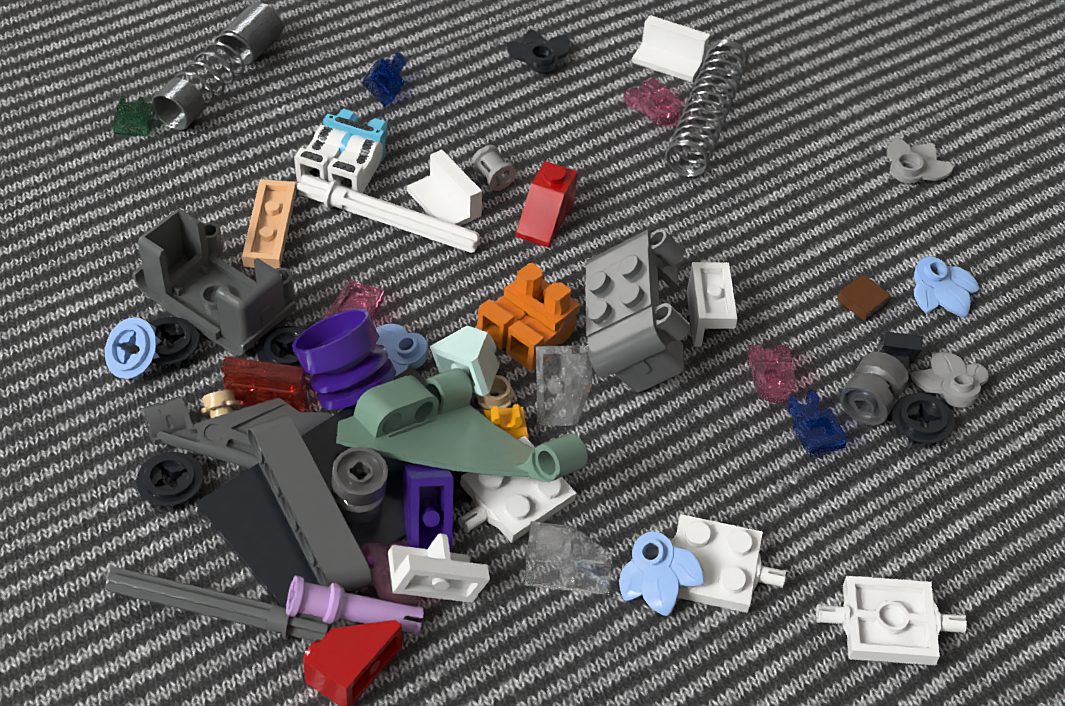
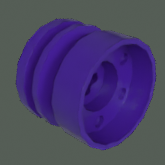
M351 309L331 315L306 329L292 344V348L304 372L313 374L310 383L313 390L317 392L318 400L324 409L336 410L356 405L359 398L367 390L392 381L397 373L393 363L388 359V353L384 345L376 344L380 336L366 309Z

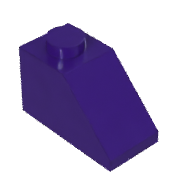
M420 464L404 465L403 508L408 547L428 549L438 534H446L448 536L450 553H452L453 476L451 472L447 469Z

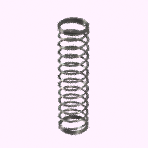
M718 40L712 43L706 53V58L700 68L699 75L696 77V82L690 92L689 99L686 101V106L683 109L682 116L679 119L665 154L667 165L679 175L697 177L704 174L708 169L713 150L716 148V142L719 140V135L726 122L732 101L735 98L742 76L748 65L749 58L746 50L735 41ZM720 46L734 47L743 54L745 61L743 64V61L731 52H711ZM716 54L731 55L740 62L742 68L739 69L728 60H712L711 57ZM713 62H726L732 65L736 71L717 67ZM712 70L722 75L732 76L733 79H725L715 74ZM710 71L712 75H707L706 72ZM714 77L726 81L730 87L715 84L709 78ZM706 78L709 83H703V80ZM703 86L706 91H700V87ZM706 86L718 87L724 90L726 95L714 93ZM726 89H732V92L729 93ZM703 94L715 95L723 103L710 101ZM700 95L703 99L697 100L696 96ZM723 97H729V100L726 101ZM700 102L711 103L717 106L720 111L707 109ZM697 103L701 108H694L693 104ZM719 105H725L726 108L722 109ZM697 110L707 111L717 119L703 117ZM694 111L698 116H691L690 112ZM716 113H722L723 116L719 117ZM694 119L704 120L713 127L702 126L694 121ZM691 120L696 125H688L686 121ZM712 121H719V125L716 126ZM690 127L700 128L709 135L698 134ZM687 128L693 134L684 133L683 129ZM709 130H715L716 133L712 134ZM687 136L697 137L703 140L706 144L694 142ZM705 138H712L713 142L709 143ZM681 145L682 148L690 153L703 155L704 160L693 161L687 159L679 153L676 146ZM684 145L694 147L695 149L699 150L700 152L692 151V150L688 149L687 147H685ZM701 146H708L709 151H705ZM673 148L678 156L685 161L701 164L705 162V165L697 170L682 167L673 158L671 150Z

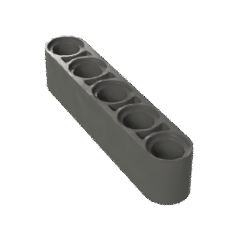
M285 414L249 427L247 434L252 451L319 584L329 587L332 583L339 584L340 587L344 588V593L349 594L371 585L372 577L368 564L291 416Z

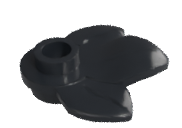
M530 29L521 42H506V49L512 58L525 62L531 70L537 73H547L554 70L558 65V60L569 53L570 41L565 34L553 37L548 41L535 30Z

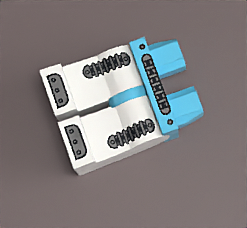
M342 109L337 116L327 113L323 119V125L317 129L306 149L300 148L294 156L297 182L301 181L303 174L312 176L310 171L316 168L319 169L320 177L315 178L330 183L336 180L342 187L363 193L380 162L386 156L385 141L388 136L386 121L374 118L370 120L368 125L359 123L355 112L347 109ZM345 178L352 179V187L342 185L341 181Z

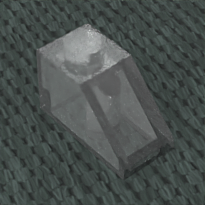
M588 345L536 346L537 425H577L592 387V365L588 356Z
M531 522L524 585L609 595L612 565L611 553L574 526Z

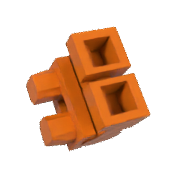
M533 263L527 264L517 272L516 280L504 288V296L495 302L489 299L479 306L477 329L488 332L494 340L496 347L500 350L506 347V354L531 372L552 354L553 348L558 344L564 343L571 336L577 324V317L575 315L579 313L581 305L570 298L571 289L561 282L548 283L542 278V269Z

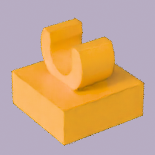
M519 404L513 405V408L498 409V406H493L491 409L484 410V416L517 440L523 436L528 439L524 409Z

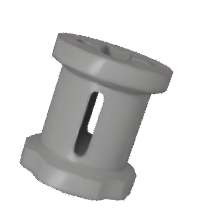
M486 145L479 149L472 158L474 170L483 173L487 178V184L492 190H503L514 181L516 176L515 167L510 163H505L500 157L499 149L496 146Z

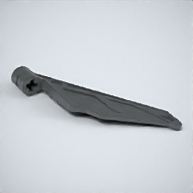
M181 396L165 400L161 404L156 403L141 408L146 429L154 445L164 443L246 468H251L258 464L248 439L247 429L249 427L289 414L302 436L332 417L328 412H300L281 398L223 414L196 424H192L185 402Z

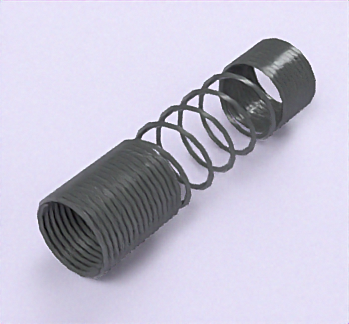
M262 2L250 4L221 34L216 36L213 43L206 46L204 52L196 55L194 62L187 64L183 72L176 74L173 79L153 96L152 106L156 116L172 129H186L204 111L205 103L210 104L214 101V93L220 94L224 92V83L230 84L234 82V73H243L244 65L252 64L281 36L283 23L277 12ZM213 45L215 54L207 52ZM217 45L222 46L223 51L229 58L242 65L240 71H234L230 64L218 55ZM204 55L206 64L197 62L198 58ZM207 55L218 58L220 63L232 73L231 80H223L219 73L209 66ZM194 65L195 74L187 72V69ZM196 65L207 67L210 73L217 80L221 81V90H213L199 76ZM187 74L198 78L200 83L211 92V100L206 101L203 99L200 91L186 80Z

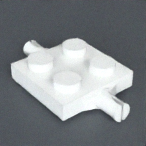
M525 436L518 439L519 441L536 449L534 445ZM467 472L461 476L460 485L473 499L475 508L459 517L458 523L461 528L464 527V532L469 533L472 529L487 521L489 524L497 527L513 543L575 500L576 492L563 477L548 483L529 477L485 475Z
M680 514L677 533L671 542L674 547L689 550L697 558L703 570L704 584L695 587L679 585L678 598L748 613L752 592L756 588L757 583L760 582L783 588L786 570L761 566L762 561L759 550L762 531ZM657 545L650 546L646 551L648 559H655L659 554Z
M846 576L843 583V607L818 604L816 609L817 623L842 624L847 635L848 657L853 660L936 665L940 658L939 632L965 633L967 627L965 615L940 614L933 600L932 584L928 581Z

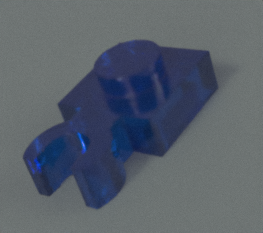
M808 391L805 400L806 405L799 403L794 394L789 396L787 410L795 418L792 428L809 458L845 448L848 440L831 409L819 410V397L815 391Z

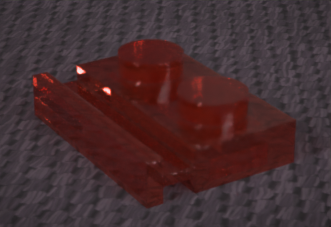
M225 356L221 367V373H224V389L234 391L235 399L240 402V405L253 406L281 398L296 410L305 412L308 398L306 381L303 378V367Z

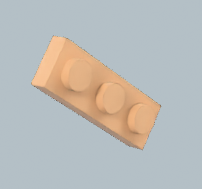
M260 179L242 255L243 267L255 268L254 259L259 258L274 269L281 268L296 196V182Z

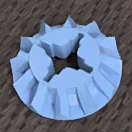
M133 317L123 320L112 330L105 346V360L109 370L115 376L125 380L140 379L141 373L152 371L150 363L153 359L159 358L155 350L156 346L161 342L155 336L156 327L144 319ZM126 345L139 346V353L132 354L129 352L130 350L125 349Z

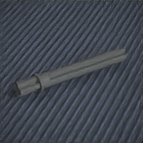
M113 567L107 573L105 579V589L108 592L280 633L282 638L286 640L293 636L313 642L318 639L321 641L333 626V623H324L322 617L303 613H297L294 617L288 616L286 614V607L119 567Z

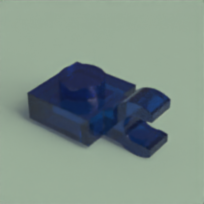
M400 51L396 52L391 60L389 58H381L373 64L361 82L384 107L393 102L404 85L405 81L399 73L405 67L408 60Z

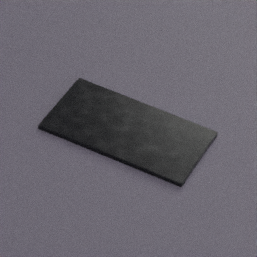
M412 366L393 379L396 380L412 375L422 384L424 382V379ZM356 405L346 407L301 436L330 492L334 461L342 452L351 448L336 443L338 422L354 416ZM382 456L388 468L382 510L377 517L369 522L359 524L346 522L367 563L407 536L403 508L404 465L414 463ZM259 463L196 502L198 511L204 515L278 606L286 607L289 589L295 576L303 577L304 582L320 585ZM449 470L453 476V504L468 494L460 485L461 476L467 472Z

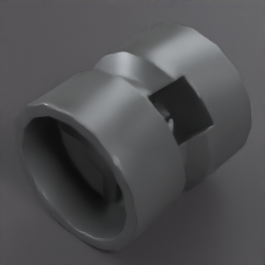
M868 353L863 357L854 372V376L850 378L841 392V407L852 419L862 424L871 426L881 424L886 420L894 407L895 401L900 397L907 385L909 377L906 368L898 359L887 353Z
M355 447L347 449L334 461L331 494L346 522L357 524L369 522L377 517L383 508L388 468L382 456L370 448Z

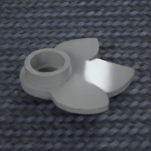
M896 137L888 144L887 155L892 161L890 172L894 178L902 183H915L921 179L938 181L948 177L953 171L954 165L944 161H937L934 143L910 147L902 139Z
M938 352L932 356L931 369L913 371L910 376L913 382L924 391L943 394L944 400L949 405L965 408L972 406L980 396L981 386L988 382L989 374L987 369L979 363L966 365L959 356L953 353Z

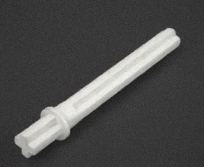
M303 174L301 181L298 182L297 190H299V195L323 202L326 208L330 209L335 206L470 253L475 252L479 245L480 237L478 232L342 187L336 180L330 183Z

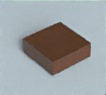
M861 275L839 291L837 301L865 321L889 303L891 295L865 275Z

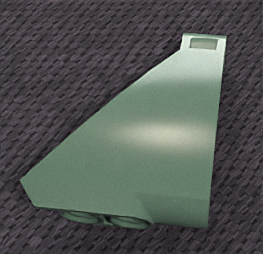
M454 368L425 379L423 384L416 377L409 375L375 386L367 390L359 398L355 406L354 416L339 421L337 427V444L351 448H370L384 457L453 471L529 477L550 483L584 468L588 459L587 449L583 441L575 434L568 433L541 444L534 449L496 426L470 405L472 384L468 375L460 368Z

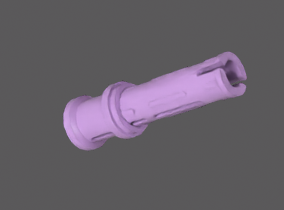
M301 576L293 578L286 603V614L288 616L294 617L297 613L322 617L323 622L329 624L337 622L339 618L365 624L396 620L402 624V631L414 635L419 633L422 623L405 620V617L423 619V608L420 606L415 607L344 593V588L340 587L339 584L332 583L329 587L304 582V578Z

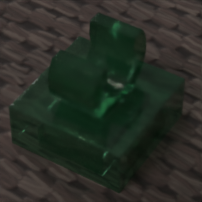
M120 96L112 123L114 135L149 137L155 115L152 103H146L143 97H138L137 102H126L125 96Z

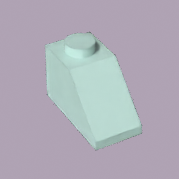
M465 326L430 346L439 374L454 368H460L468 375L473 393L484 396L490 392L499 365L495 356L496 345L488 332Z

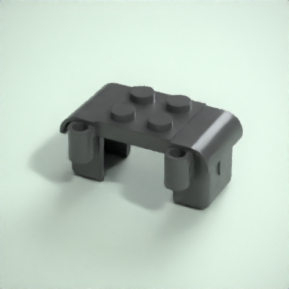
M178 209L138 239L142 266L132 274L138 288L147 297L161 305L163 309L175 317L189 321L196 327L199 333L234 355L240 356L297 307V304L293 302L295 298L293 275L289 269H274L259 258L254 259L255 282L220 259L224 251L221 229L216 223L207 222L203 224L185 211Z
M651 227L588 259L586 262V336L588 337L590 363L599 377L605 378L615 374L635 392H642L681 374L685 369L683 343L680 340L688 335L690 324L670 304L663 303L659 305L658 281L663 280L675 293L679 290L678 268L676 264L683 259L685 251L664 229L656 230Z

